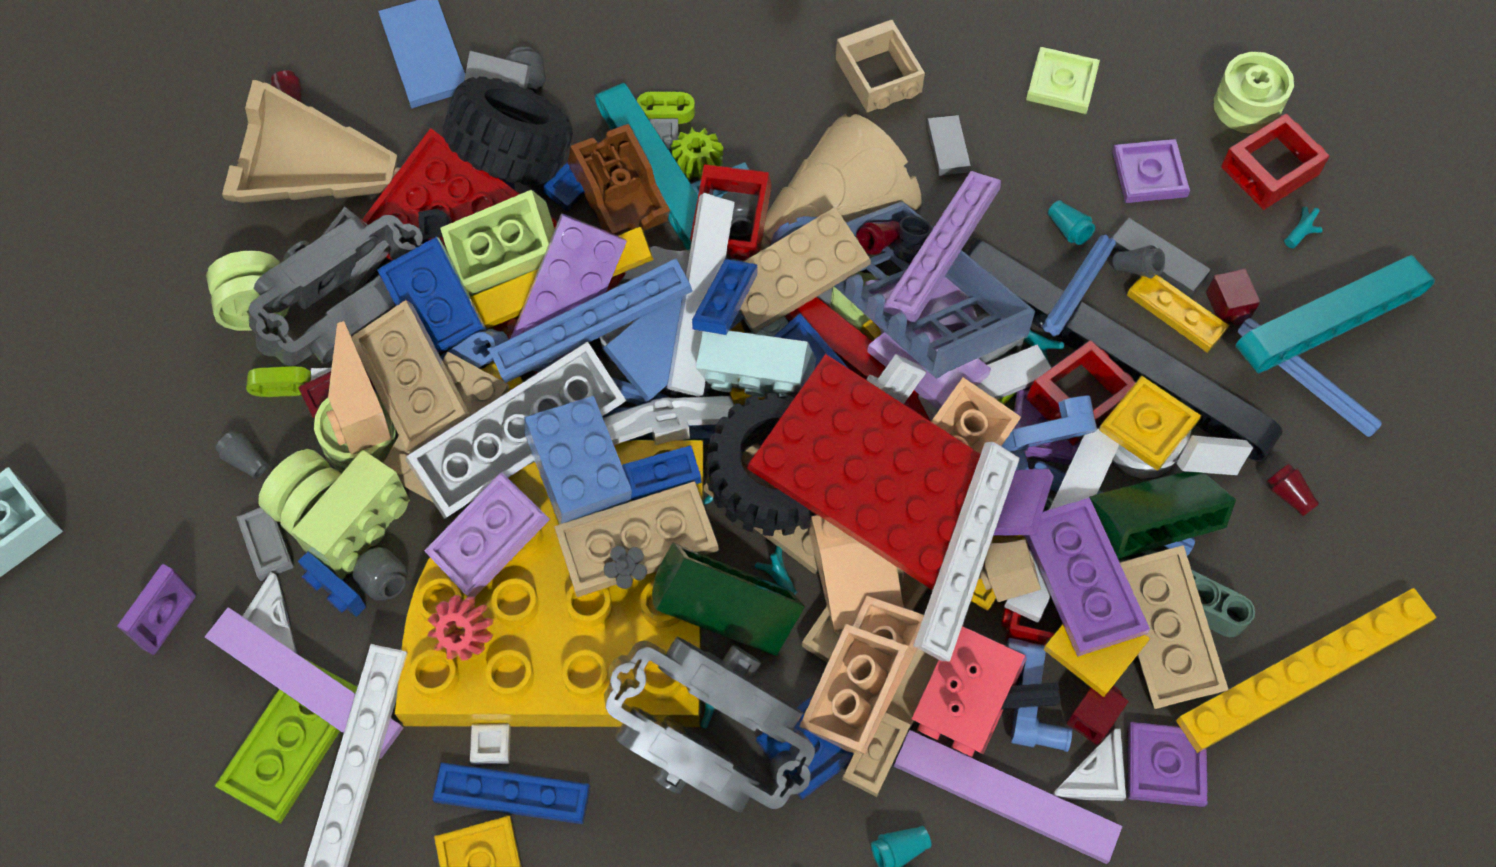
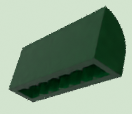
M1189 471L1089 496L1118 559L1227 528L1236 503V499L1208 475L1202 472Z
M676 543L671 544L655 576L652 590V601L655 610L775 656L779 653L805 608L791 590Z

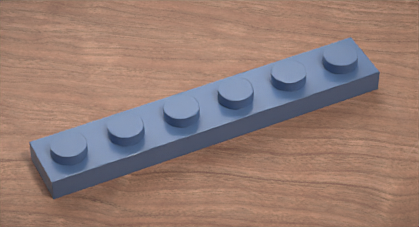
M677 258L503 342L489 349L502 379L507 383L582 346L586 342L589 343L693 292Z

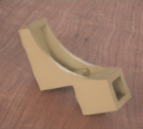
M1025 539L1009 543H990L978 579L982 578L986 590L993 589L998 602L1041 590L1035 564Z

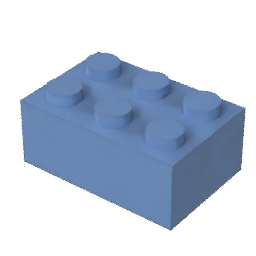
M594 396L525 417V437L559 525L631 501L632 489Z

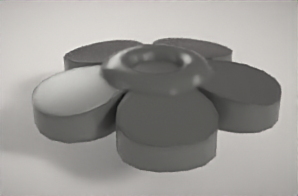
M616 546L611 550L610 556L615 562L606 563L604 573L608 578H616V584L619 588L627 589L632 586L633 580L631 575L636 580H643L646 577L647 568L643 564H638L644 558V554L639 548L632 547L628 554L622 546Z

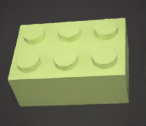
M532 190L441 227L448 255L470 296L539 269L555 230L546 201Z
M362 450L291 533L305 553L309 551L337 577L343 580L347 574L353 573L358 558L367 552L371 546H375L381 541L389 524L394 519H398L403 515L410 499L396 471Z

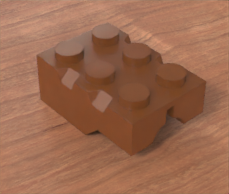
M629 124L608 131L605 139L599 143L592 137L570 146L568 165L577 182L581 183L585 191L586 200L591 209L595 210L602 230L618 236L640 226L645 231L667 222L670 209L656 185L652 166Z

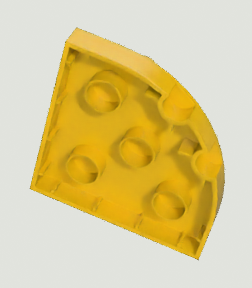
M631 440L614 445L622 465L691 445L702 483L696 484L704 506L703 440H672L658 445L655 444V440ZM534 462L523 467L508 477V479L550 520L475 597V608L487 605V609L482 615L484 618L494 619L493 624L486 628L493 634L492 639L484 643L485 650L479 655L473 653L471 658L462 661L459 655L453 659H447L445 647L439 651L434 650L435 645L439 641L437 638L427 636L430 630L436 628L428 622L429 617L437 613L436 606L442 601L449 603V599L455 595H460L464 601L468 596L431 558L428 559L408 609L401 651H406L408 654L398 682L395 715L403 726L510 724L511 727H621L623 723L608 713L604 702V693L610 684L608 669L615 658L621 655H628L632 647L640 641H649L667 652L676 636L701 649V627L655 610L652 601V590L657 571L647 574L643 580L632 579V586L627 589L619 588L616 584L580 597L576 596L554 527L559 525ZM649 661L644 668L646 675L644 689L640 694L626 698L623 703L630 707H638L661 721L669 716L686 727H700V699L690 694L685 685L662 672L657 664ZM632 669L627 674L619 673L621 683H624L626 679L632 681L635 679Z

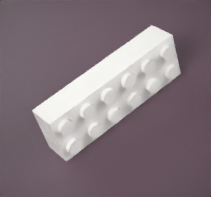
M586 342L409 454L405 460L445 519L473 501L500 472L508 478L534 461L525 437V417L594 396L601 415L604 416L624 403L626 399L590 344Z

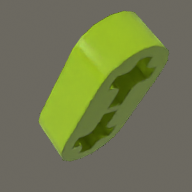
M645 92L637 98L638 104L648 119L678 118V124H684L691 121L695 115L694 99L685 92ZM648 105H654L653 110H647ZM684 105V110H678L679 106Z
M296 366L252 369L247 375L246 390L250 394L259 397L299 396L301 393L298 387L311 381V371Z

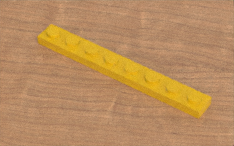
M1412 588L1183 714L1176 722L1196 752L1199 753L1428 625L1437 617L1416 589Z

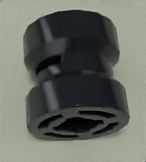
M910 216L903 218L899 223V237L895 241L894 254L903 261L912 262L932 231L930 223L919 217Z

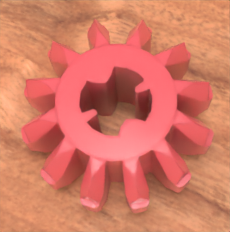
M460 595L451 597L449 603L445 601L439 603L436 606L437 613L432 614L428 619V622L436 628L430 630L427 636L437 638L439 641L435 645L434 650L439 651L445 647L447 659H453L459 655L462 661L471 658L473 653L477 655L485 650L484 643L490 641L493 636L486 628L493 624L494 619L484 618L482 615L486 611L487 605L475 608L474 597L469 596L463 601Z

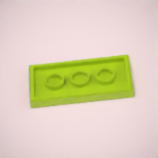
M308 661L356 694L357 686ZM279 689L215 787L281 824L340 731Z

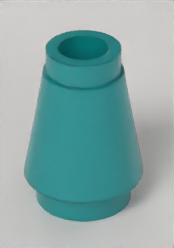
M1061 200L1052 204L1048 210V216L1051 217L1070 243L1075 242L1077 245H1081L1093 235L1095 225L1092 223L1090 216L1063 203Z
M919 826L917 828L878 835V840L871 843V850L878 867H902L926 849L931 848L932 843L925 827Z

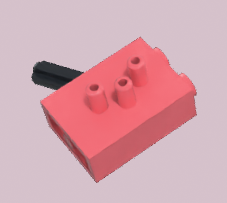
M962 626L950 662L938 660L912 720L920 723L918 731L938 740L940 734H943L954 740L952 748L972 757L975 750L984 754L1004 709L1059 705L1061 700L1059 686L1055 682L1015 685L1027 657Z

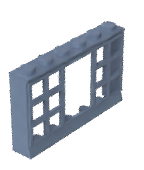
M901 201L846 222V224L856 237L857 232L865 223L889 222L892 220L900 223L905 217H922ZM888 246L881 251L882 254L870 258L871 264L862 269H867L879 279L878 281L863 286L862 277L859 274H855L834 286L936 379L948 371L1023 337L1027 338L1035 314L1034 309L962 250L945 277L970 298L908 325L907 318L903 313L900 312L892 315L884 312L885 299L881 293L875 295L871 293L898 282L909 266L907 262L899 259L894 254V250H891ZM890 259L903 271L887 276L875 265ZM978 304L991 316L975 322L963 310ZM954 314L967 327L952 333L939 320ZM930 324L943 337L930 343L926 333L916 334L914 331Z

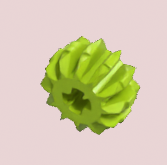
M692 127L690 134L680 132L678 140H673L671 155L682 172L686 174L688 181L693 177H698L701 180L704 164L722 166L723 146L722 143L718 142L716 133L708 135L706 128L701 132H696Z

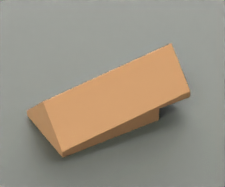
M962 377L931 422L981 454L986 442H995L1002 446L1021 416Z
M866 596L854 625L845 624L799 727L848 752L865 754L917 650L914 647V643L924 615Z

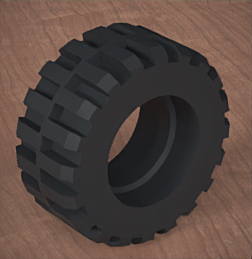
M480 76L477 79L474 77L468 78L457 86L442 126L445 142L448 143V147L452 152L458 154L461 160L469 162L473 168L479 171L483 170L492 177H500L511 183L521 182L523 185H531L532 183L536 185L543 184L554 178L559 171L573 135L572 126L567 115L561 113V109L556 105H552L547 98L535 94L534 91L528 88L524 89L513 82L508 83L502 81V79H488L487 77Z
M766 393L763 400H759L756 395L746 398L744 407L740 404H735L728 410L727 417L720 418L716 424L715 433L711 435L706 462L708 490L714 491L713 501L718 508H726L725 517L732 523L736 522L737 519L744 522L742 529L751 533L754 527L763 529L762 535L773 536L775 530H782L783 536L794 534L797 526H800L802 530L810 527L811 516L817 515L779 489L768 488L755 482L745 472L741 464L742 455L748 448L766 440L796 397L787 394L786 399L777 398V393Z

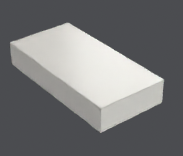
M1192 435L1176 464L1182 471L1237 475L1253 447L1247 440Z

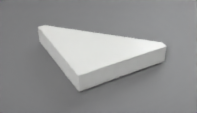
M270 572L242 617L297 654L280 581L276 574Z
M1115 728L1054 791L1053 795L1065 800L1124 801L1126 791L1121 729Z

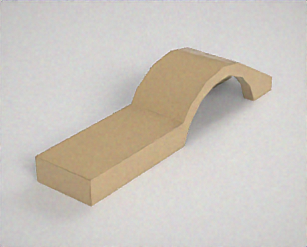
M917 648L866 753H854L843 776L844 781L876 797L878 796L907 732L914 721L912 720L913 714L939 659Z

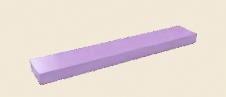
M970 171L887 298L884 312L892 315L901 312L906 316L907 320L917 321L1000 190L1001 180Z
M228 607L206 634L205 638L344 733L356 694ZM390 719L380 759L404 728L393 719Z
M909 730L894 764V767L1096 860L1105 864L1110 862L1122 826L911 730Z

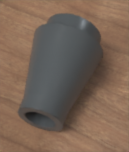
M1154 245L1117 252L1113 258V266L1116 271L1153 278L1155 275L1163 272L1165 254L1162 249L1156 248Z
M235 430L229 431L219 440L215 447V450L219 453V459L247 473L253 479L259 478L269 466L244 433H238Z

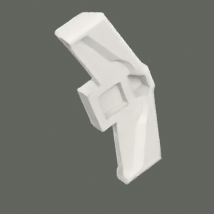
M730 396L665 397L654 399L648 403L604 417L603 420L613 445L650 432L655 440V444L658 445L672 440L690 439L688 425L717 424L721 417L728 416V410L734 406V403Z

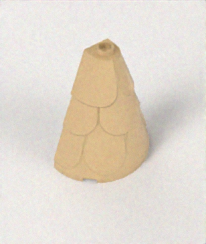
M252 80L245 107L248 126L237 166H229L222 196L227 201L248 203L283 199L300 200L334 196L337 199L379 194L385 190L400 168L397 167L396 154L350 126H342L315 108L304 105L268 83Z
M846 114L839 117L832 126L827 128L809 157L804 159L788 187L782 188L768 210L760 252L770 246L773 234L783 224L789 222L790 225L797 222L796 218L803 216L819 217L834 207L837 208L845 222L901 201L914 211L918 210L922 203L919 184L916 176L909 177L907 169L904 167L908 161L902 151L880 127L867 118L857 114L851 117H847Z

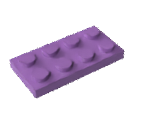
M561 213L510 339L604 294L627 242L626 239ZM570 351V352H568V353H566V354H564V355H562V356H560V357H558V358H556V359L559 360V359L563 358L564 356H566L567 354L571 353L572 351Z
M1090 497L1044 511L1036 535H1025L1077 657L1146 635L1150 630L1149 625Z

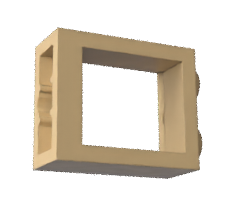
M893 20L837 39L836 61L866 112L884 109L892 103L903 99H911L922 93L925 72ZM889 51L904 77L871 88L856 62Z

